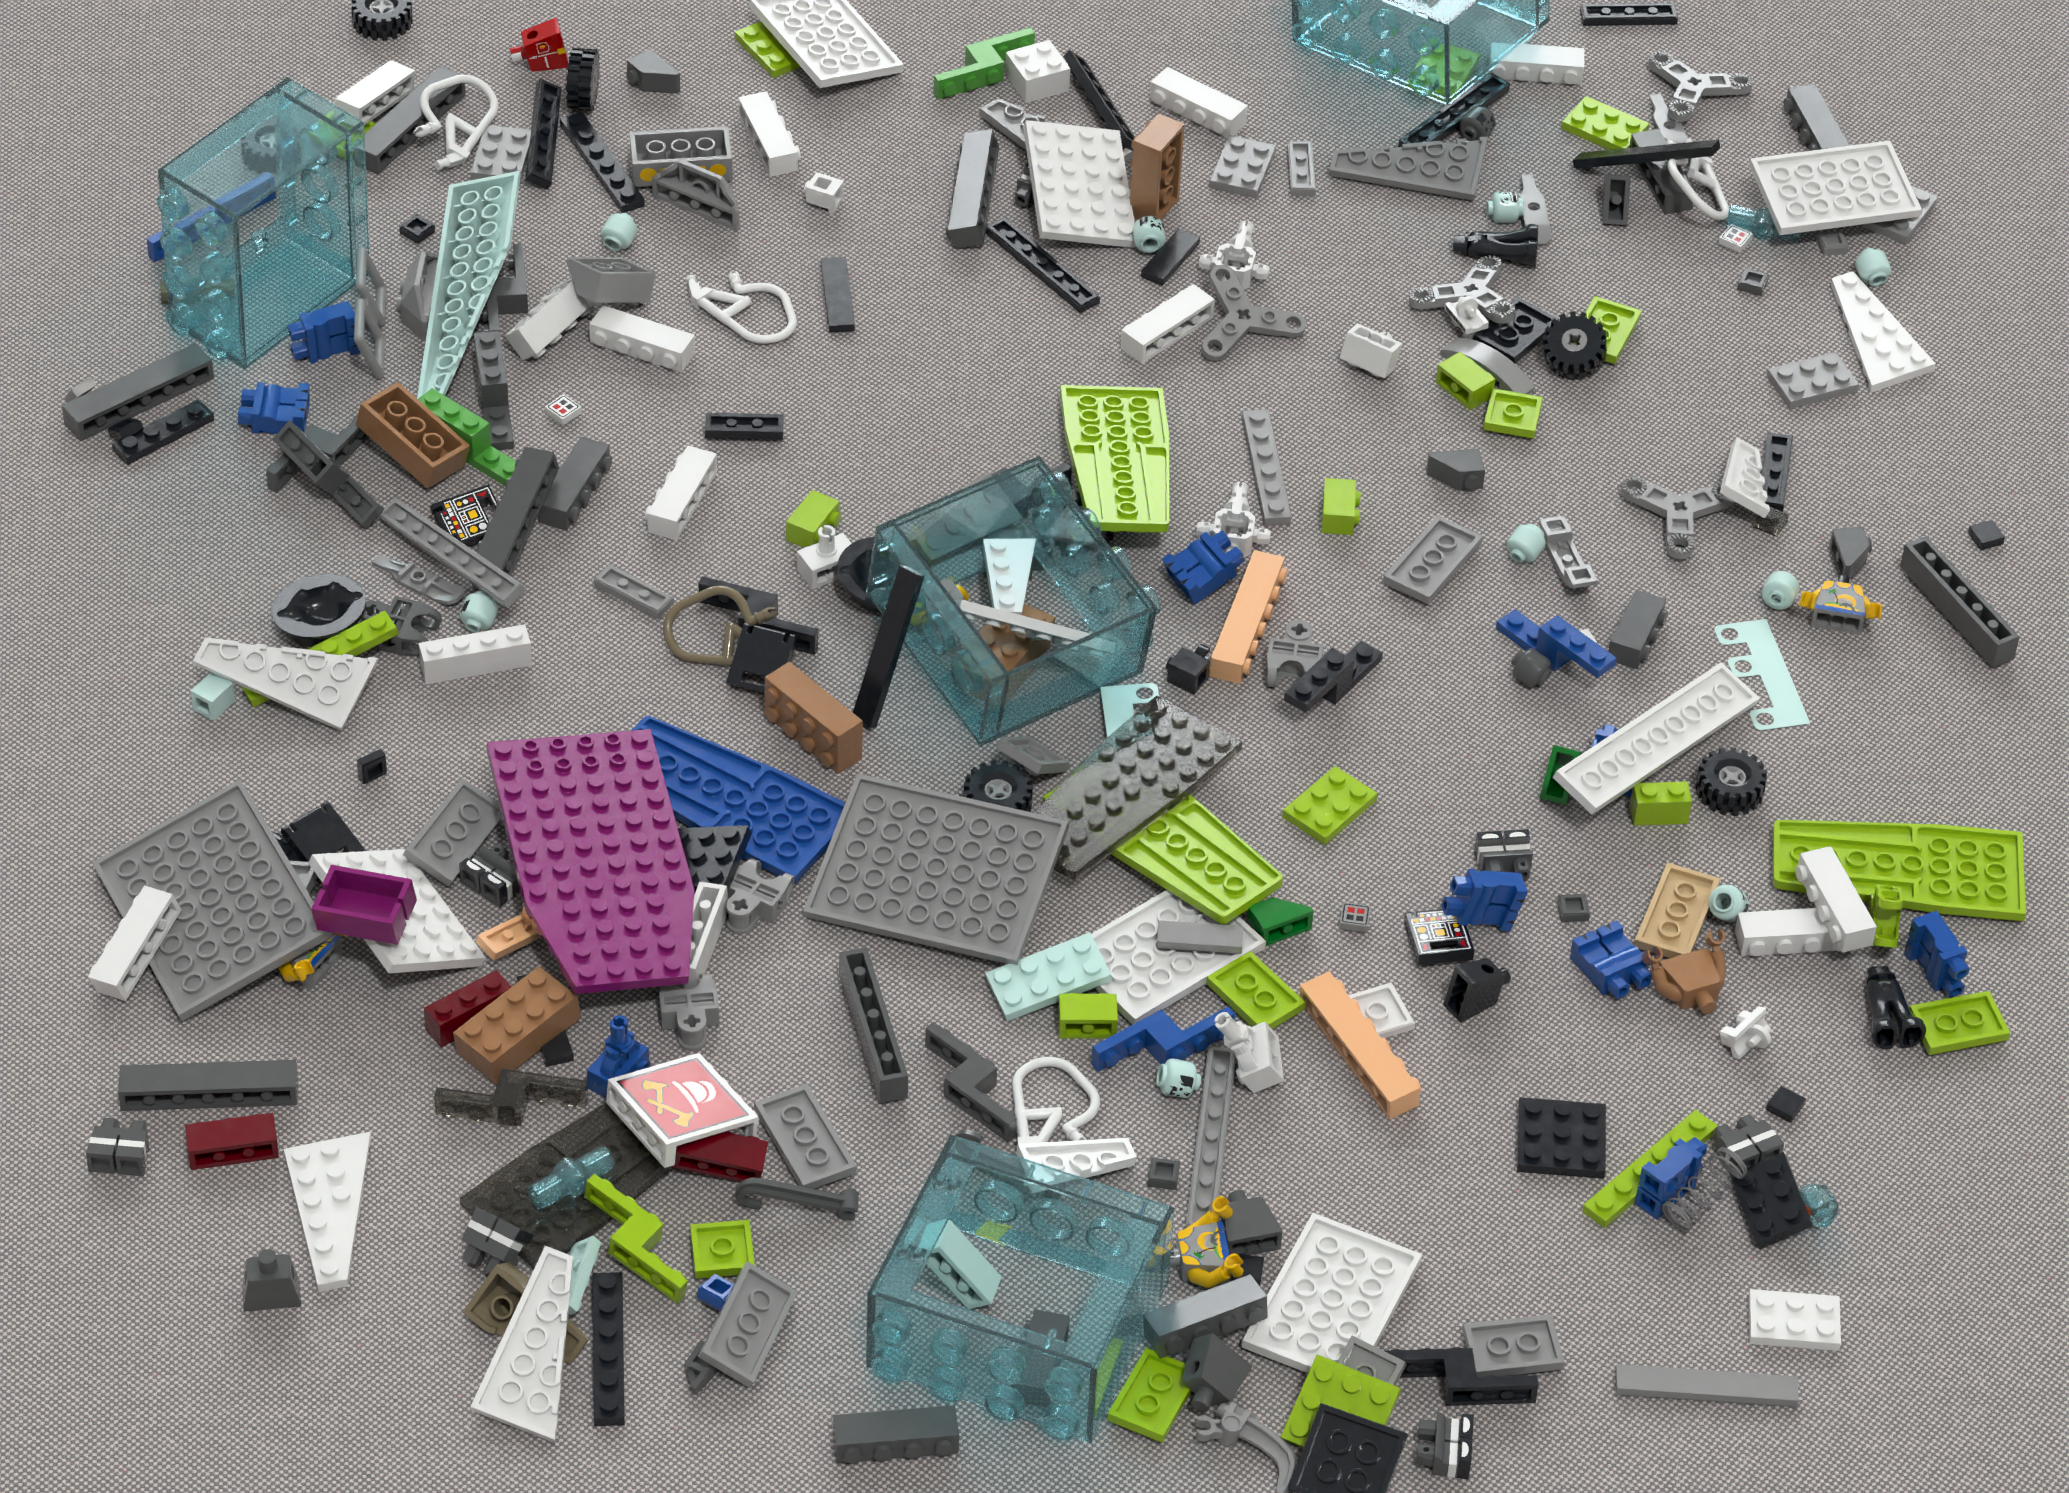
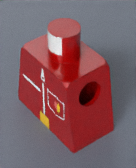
M557 18L523 30L521 32L523 45L510 48L513 62L527 59L529 68L533 72L564 69L569 65Z

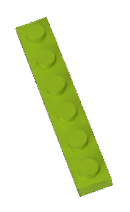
M384 610L307 650L324 651L326 654L335 655L349 654L355 657L399 633L397 627ZM241 686L242 691L253 708L270 700Z
M1694 1110L1583 1204L1582 1212L1605 1229L1635 1203L1641 1169L1649 1161L1655 1166L1667 1157L1669 1149L1674 1147V1143L1678 1139H1682L1687 1143L1693 1137H1696L1703 1143L1707 1142L1714 1136L1715 1128L1718 1125L1699 1111Z

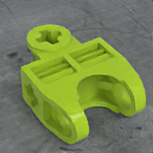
M1876 884L1874 894H1870L1868 912L1877 926L1873 942L1875 946L1897 948L1899 920L1904 901L1903 891L1899 886Z

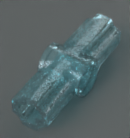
M1733 204L1730 206L1726 222L1728 226L1733 224L1742 229L1752 231L1753 235L1759 239L1766 240L1774 236L1795 242L1800 241L1802 232L1779 235L1767 207L1754 210Z
M599 1146L576 1160L572 1158L561 1160L554 1167L551 1174L527 1187L528 1195L537 1209H543L568 1194L572 1197H577L584 1193L586 1182L593 1174L600 1177L615 1168V1161L611 1152L606 1146Z

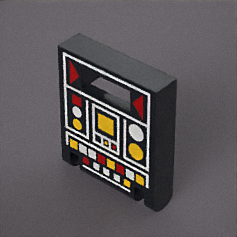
M488 484L434 503L430 506V511L434 515L437 526L466 546L471 547L478 544L480 540H483L489 519L483 508L490 504L495 514L497 500Z
M1442 909L1416 911L1415 917H1412L1411 912L1404 914L1405 926L1418 965L1474 959V947L1467 926L1459 925L1456 916L1444 915ZM1456 944L1455 948L1431 950V946Z

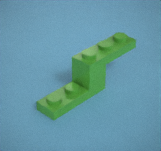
M1030 27L966 45L965 67L934 75L935 97L939 100L1002 82L1004 78L1003 60H1006V52L1035 44V32Z
M433 388L419 397V401L470 445L466 463L506 487L507 479L512 476L515 470L516 461L491 446L490 423Z

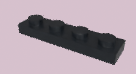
M198 399L143 427V430L112 443L113 452L129 465L214 421V413Z

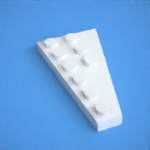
M1853 271L1832 278L1831 288L1836 302L1843 312V321L1847 323L1849 328L1848 334L1856 356L1863 366V375L1867 377L1869 382L1868 388L1870 393L1934 371L1936 363Z
M962 599L954 600L952 611L959 612L960 618L975 621L976 617L985 620L984 624L1000 628L1003 625L1010 627L1012 632L1026 634L1027 632V637L1034 640H1053L1052 644L1067 648L1068 646L1077 647V651L1088 654H1101L1102 650L1112 649L1113 639Z
M206 637L193 660V664L341 732L378 663V658L374 657L360 658L349 654H326L324 651L290 647H267L265 644H242L238 641Z
M371 1132L284 1149V1157L318 1292L347 1287L349 1283L353 1245L356 1239L357 1220H359L364 1176L371 1144Z
M545 1246L470 1407L471 1411L556 1443L574 1259L571 1255Z

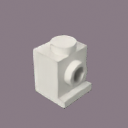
M816 172L811 181L808 180L805 184L804 195H806V202L827 208L830 214H834L843 201V180Z

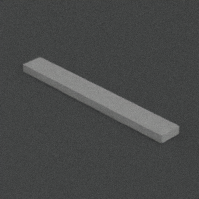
M397 497L378 516L382 522L507 609L526 591L523 584Z
M1208 1046L1186 1228L1200 1219L1209 1210L1213 1212L1212 1203L1220 1195L1236 1056L1231 1048Z

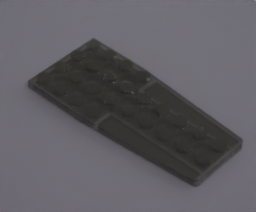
M1156 695L1107 737L1033 812L1069 822V829L1054 870L1069 879H1078L1191 795L1242 750V741Z
M604 1103L526 1150L460 1197V1206L471 1215H473L475 1208L478 1207L533 1234L534 1236L529 1245L524 1244L518 1256L534 1269L545 1246L567 1254L575 1243L590 1237L613 1219V1217L584 1197L586 1182L593 1174H596L601 1179L608 1180L616 1190L636 1200L673 1167L664 1168L610 1106Z

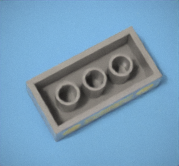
M728 126L629 132L633 184L636 187L652 186V177L680 159L721 175L726 181H733L732 152Z

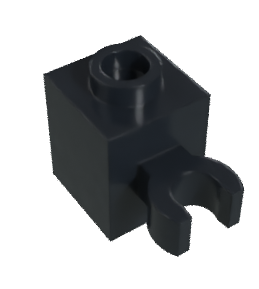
M1200 644L1195 652H1191L1182 647L1176 655H1172L1167 661V682L1195 695L1209 678L1210 658L1206 655L1209 653L1210 648Z

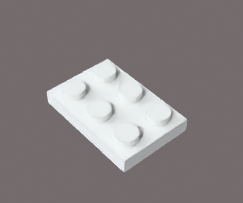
M1750 1289L1749 1344L1840 1351L1839 1296Z

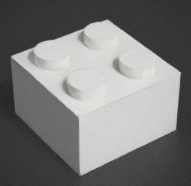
M1050 40L1006 52L1005 75L1025 103L1069 91L1070 67Z

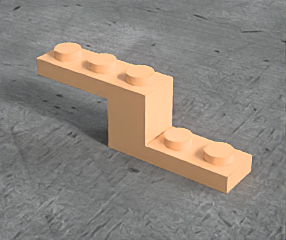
M523 906L520 915L479 934L476 943L495 961L542 937H540L536 930L535 922L533 919H529Z

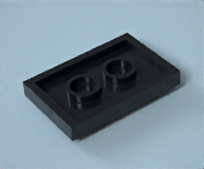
M1520 297L1511 302L1516 310V317L1512 322L1500 324L1490 320L1487 329L1477 331L1473 336V340L1492 347L1510 359L1514 364L1543 340L1545 329L1547 326L1551 327V321L1554 318L1559 321V318Z
M1784 1152L1748 1167L1747 1175L1743 1179L1730 1175L1759 1249L1814 1226Z

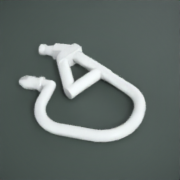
M456 75L430 84L421 94L420 107L429 122L426 125L416 127L413 133L417 137L434 134L435 131L441 128L440 122L429 107V97L436 91L460 83L472 84L485 93L490 103L489 111L476 128L452 113L447 115L445 119L447 155L445 158L434 162L437 170H441L444 167L452 168L460 164L464 165L468 160L470 152L498 112V100L495 93L486 82L475 76ZM455 127L469 135V138L462 147L456 144Z
M1689 138L1684 143L1693 142V140ZM1672 140L1666 141V144H1677ZM1709 157L1691 158L1687 176L1712 190L1721 211H1717L1707 205L1678 171L1676 165H1685L1688 159H1669L1668 170L1671 176L1693 204L1713 219H1727L1730 215V208L1712 169L1714 165L1712 159Z
M734 270V273L730 271L728 275L731 288L736 293L732 294L708 287L700 289L694 275L686 277L691 305L696 309L702 307L724 325H727L750 342L758 344L780 342L788 338L796 329L797 318L790 297L782 288L770 283L743 285L739 273ZM762 291L778 296L782 301L788 318L787 327L779 333L770 335H758L748 331L731 318L752 304L748 296L737 294ZM713 299L733 305L722 311L710 301Z
M1040 1057L1022 1065L1016 1071L1012 1080L1014 1112L1017 1118V1146L1018 1144L1048 1142L1062 1119L1061 1107L1025 1108L1022 1081L1028 1073L1042 1067H1056L1064 1070L1088 1094L1090 1106L1087 1111L1062 1126V1130L1068 1140H1087L1079 1133L1078 1128L1091 1121L1100 1108V1096L1093 1084L1073 1064L1061 1058ZM1047 1119L1038 1136H1029L1027 1121Z

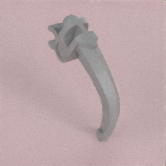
M1231 1402L1230 1405L1220 1404L1217 1414L1222 1420L1212 1419L1204 1415L1197 1417L1195 1426L1208 1429L1206 1431L1198 1430L1197 1440L1205 1442L1210 1439H1217L1221 1445L1230 1447L1235 1445L1238 1439L1241 1438L1253 1444L1271 1457L1277 1464L1279 1477L1275 1493L1288 1492L1298 1465L1297 1455L1286 1441L1259 1422L1260 1417L1248 1409L1244 1410L1238 1407V1404Z

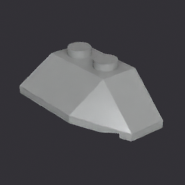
M680 159L652 177L653 197L734 231L739 230V208L733 190L723 176Z
M427 251L419 253L407 269L406 278L401 279L400 294L402 296L397 297L396 303L397 311L401 312V322L423 341H426L439 254Z

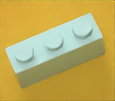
M951 1220L927 1225L917 1254L968 1310L992 1304L1002 1276Z

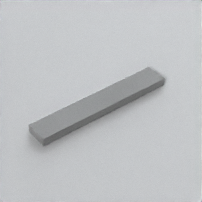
M1617 1364L1615 1370L1616 1395L1797 1407L1799 1402L1798 1376Z

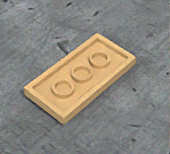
M1667 862L1635 938L1634 945L1639 949L1649 950V952H1652L1653 947L1658 946L1662 949L1663 956L1668 958L1693 952L1710 910L1709 897L1712 891L1719 886L1721 878Z

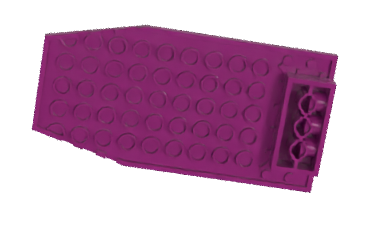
M651 729L487 742L486 751L526 914L529 919H533L538 934L540 937H544L552 957H556L560 964L559 969L574 994L688 984L694 886Z

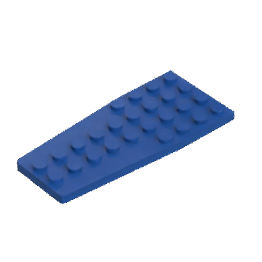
M643 717L631 730L651 729L674 817L691 828L748 825L752 834L742 858L746 860L753 858L760 861L762 868L777 876H783L785 873L791 874L795 877L794 884L801 879L827 850L845 802L790 774L654 717Z

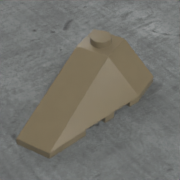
M510 1262L496 1265L462 1313L484 1331L503 1336L528 1284L529 1278ZM569 1318L564 1361L571 1364L590 1339Z

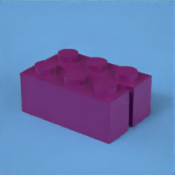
M331 865L323 881V889L319 890L311 910L317 930L398 945L406 927L405 920H409L417 898L412 879Z

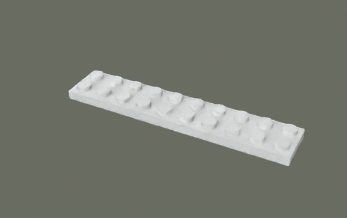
M1721 662L1558 769L1553 778L1593 815L1755 706L1760 698Z

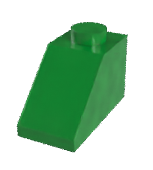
M1553 745L1539 798L1567 805L1570 794L1553 776L1558 769L1583 754V752Z
M1272 897L1249 907L1247 924L1266 941V946L1311 930L1314 910L1309 906Z

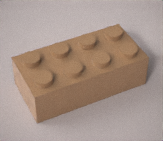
M1159 113L1152 121H1148L1140 135H1136L1132 141L1133 158L1130 163L1132 176L1129 181V186L1131 187L1129 199L1133 209V216L1136 220L1145 216H1154L1162 220L1177 203L1180 196L1185 124Z
M399 382L360 404L356 426L427 489L465 467L470 445Z
M1024 603L1022 616L1055 624L1054 616ZM985 625L954 662V685L1001 705L1053 640H1034L1027 637V632L1026 634H1020L1010 631V627L1003 625L1000 628Z
M791 662L786 663L765 677L764 712L770 722L777 724L784 730L787 736L793 737L807 752H811L825 767H829L837 774L862 759L863 721Z
M538 966L453 1032L457 1054L494 1084H497L541 1050V1046L581 1018L578 996Z

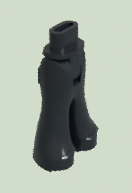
M1529 224L1522 229L1509 232L1474 231L1470 234L1465 232V235H1454L1453 251L1464 252L1465 256L1477 259L1484 258V256L1489 258L1490 255L1491 258L1496 256L1499 259L1536 267L1539 225Z
M1870 967L1867 970L1866 984L1872 1010L1871 1036L1873 1043L1880 1049H1891L1895 1045L1898 1036L1901 1048H1910L1917 1045L1926 1034L1923 1020L1914 1016L1911 1012L1895 974L1890 972L1889 967Z

